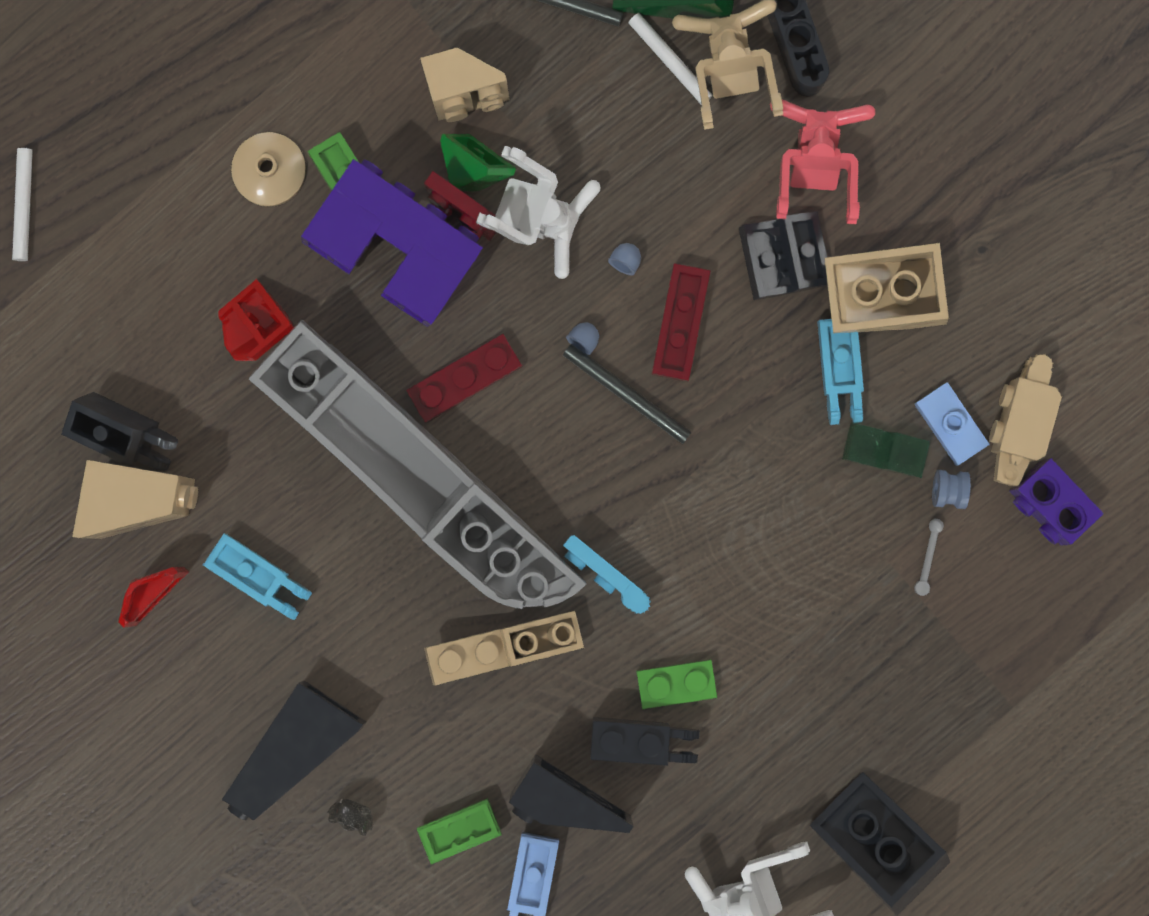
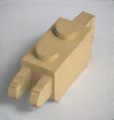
M1046 354L1028 358L1029 360L1025 361V368L1022 369L1020 377L1011 380L1010 385L1005 384L999 399V406L1003 407L1000 421L995 420L989 436V442L993 443L991 452L997 454L993 481L1013 487L1019 486L1029 462L1037 461L1046 456L1062 398L1056 387L1049 386L1052 375L1051 369L1053 368L1052 364L1054 363Z

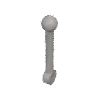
M932 519L929 523L931 534L921 578L914 585L915 593L921 596L927 595L930 591V585L927 583L938 533L944 528V524L940 519Z

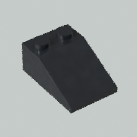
M536 754L514 787L509 799V803L514 807L512 812L530 824L535 819L539 823L546 825L630 833L634 827L630 814Z
M864 772L809 825L896 916L951 862L947 852Z

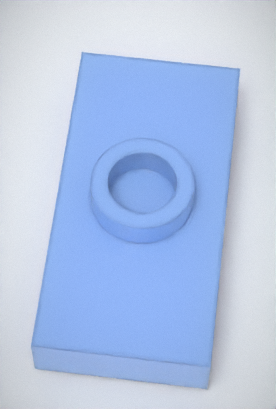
M948 382L914 403L956 466L990 445Z

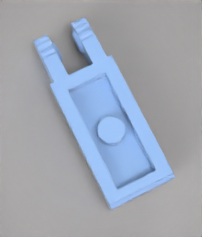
M522 832L507 909L510 911L509 916H518L519 912L533 916L546 915L559 845L558 838Z

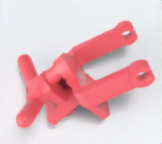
M782 99V116L805 124V126L799 129L798 150L788 149L781 159L776 218L786 219L788 214L790 165H793L790 186L793 188L836 190L841 169H846L848 172L846 223L857 224L860 210L858 202V160L854 154L840 153V149H838L840 129L836 128L872 119L876 113L875 108L872 105H863L840 111L827 110V112H817L814 109H805Z

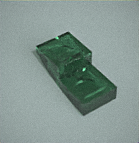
M850 423L842 460L922 478L930 441L898 432H887L858 423Z

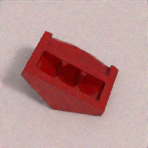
M258 279L254 280L218 311L219 319L222 321L224 346L235 361L258 360L294 328L288 314Z
M171 567L131 580L124 596L118 623L123 628L137 626L189 571L185 567Z

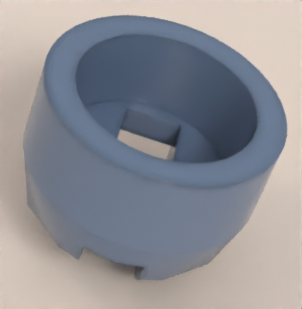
M624 243L614 249L608 262L621 273L634 275L640 265L641 254L634 244Z
M588 322L579 323L573 327L566 336V339L586 355H590L599 343V332L593 324Z

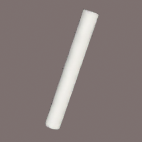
M640 13L634 15L628 22L630 26L701 104L697 77ZM707 89L708 97L710 100L713 95Z
M17 148L12 260L28 261L32 149Z

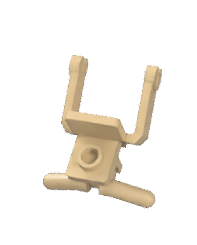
M763 0L740 13L731 14L723 18L715 17L708 19L686 15H677L673 18L672 24L677 30L712 34L709 36L712 58L700 60L696 66L704 130L714 128L705 80L706 76L711 77L713 97L717 99L758 91L757 67H764L773 116L783 115L781 94L778 93L771 54L765 49L751 51L748 45L747 31L742 29L773 13L777 7L775 0Z

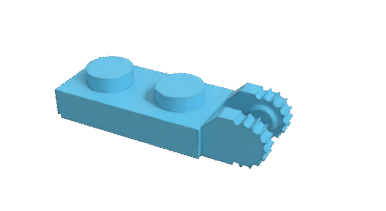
M832 319L818 320L824 396H827L830 425L839 424L841 417L838 403L839 394H850V416L854 423L862 422L861 393L864 391L858 332L833 334Z
M226 533L222 535L203 566L264 606H271L292 620L296 619L299 612L289 603L275 597L281 586L292 591L300 599L308 600L312 594L311 591L289 578L288 573Z
M571 535L563 546L569 551L564 557L580 570L586 565L598 574L594 581L610 594L615 589L621 592L622 604L631 609L632 612L641 614L648 610L651 601H649L650 597L646 593H643L639 587L575 535Z

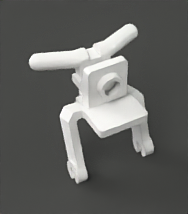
M504 146L501 156L536 176L538 183L535 185L514 178L509 179L496 217L479 213L476 223L494 230L516 243L525 245L535 243L537 238L545 239V236L555 239L554 273L556 277L564 279L569 275V243L580 214L600 192L601 186L596 180H591L570 204L557 200V196L554 194L558 184L556 174L527 157L524 151L515 147L511 149L508 146Z
M801 842L790 846L786 850L750 860L741 872L742 882L718 886L713 892L696 867L687 868L685 878L701 901L704 912H708L709 916H775L782 910V905L768 867L804 857L809 854L810 849L807 842ZM827 910L811 916H833L832 910Z

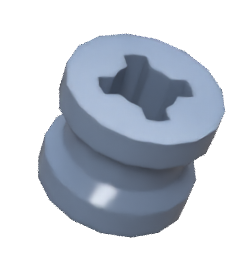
M936 470L932 488L933 506L944 507L946 504H951L956 509H966L971 487L969 472H959L956 475H951L946 470Z

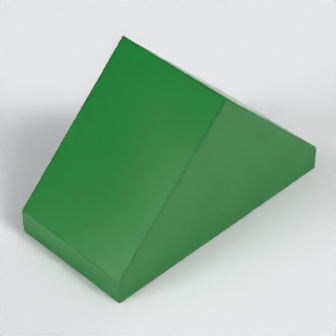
M442 134L440 142L449 182L462 192L481 191L514 175L516 170L514 166L472 135Z

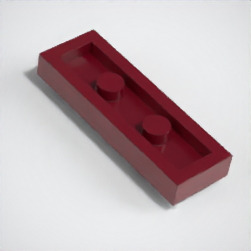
M673 264L651 375L685 382L689 381L711 270Z
M501 334L406 391L424 422L428 423L522 368V365L504 334Z

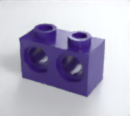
M1051 458L1041 460L1022 478L1019 486L1012 487L1009 490L1015 497L1013 503L1017 509L1027 517L1032 515L1042 525L1039 528L1041 534L1054 545L1057 543L1060 545L1073 544L1104 514ZM1037 481L1043 482L1047 487V496L1043 501L1037 500L1033 495V486ZM1064 508L1068 509L1073 515V523L1068 529L1064 528L1059 522V514Z

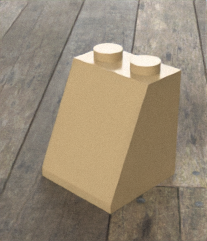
M87 460L72 537L102 539L186 517L189 515V510L195 508L198 499V487H194L195 479Z

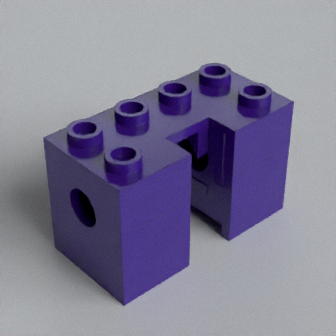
M353 159L302 234V243L347 274H350L372 240L377 235L406 254L404 261L399 265L396 270L397 272L384 289L381 297L424 326L429 327L483 249V247L477 244L479 237L461 225L458 229H455L446 223L445 220L448 216L435 206L428 203L426 208L413 200L415 193L397 181L393 186L382 179L383 171L371 162L364 159L360 164Z

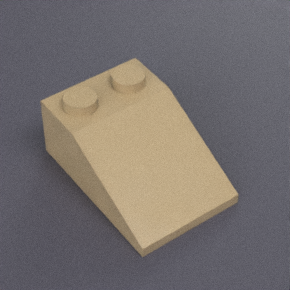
M940 243L825 258L833 334L947 325L949 316Z

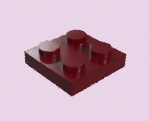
M432 171L424 182L429 195L427 198L432 202L431 205L448 216L447 218L451 214L457 217L462 223L461 226L476 234L479 239L481 236H484L491 241L497 232L477 224L476 221L479 213L494 217L496 215Z

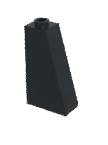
M305 680L299 682L222 798L223 801L229 804L227 809L242 820H247L249 817L254 821L359 732L367 721Z

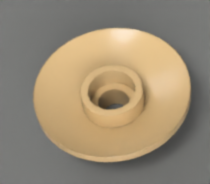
M273 132L260 133L245 140L237 149L232 160V178L238 191L250 202L260 206H277L291 200L300 191L306 176V163L299 147L288 137ZM266 160L273 163L272 169L269 172H262L260 170L262 162Z

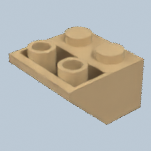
M459 48L420 58L438 120L446 119L447 122L459 121L468 116L467 112L481 108L483 112L497 110L504 106L503 102L510 100L505 73Z

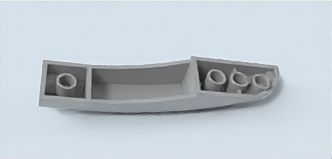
M302 319L249 377L253 384L362 480L422 538L423 542L487 597L503 605L523 609V607H548L572 597L587 584L447 448L337 348L325 341Z

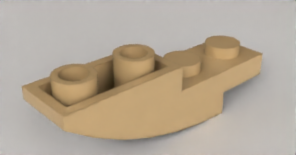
M571 611L460 638L424 649L433 685H439L584 648L576 612Z

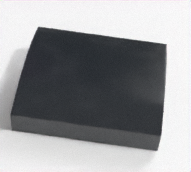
M818 211L787 215L786 219L744 224L739 227L753 300L828 286L825 265L827 254Z

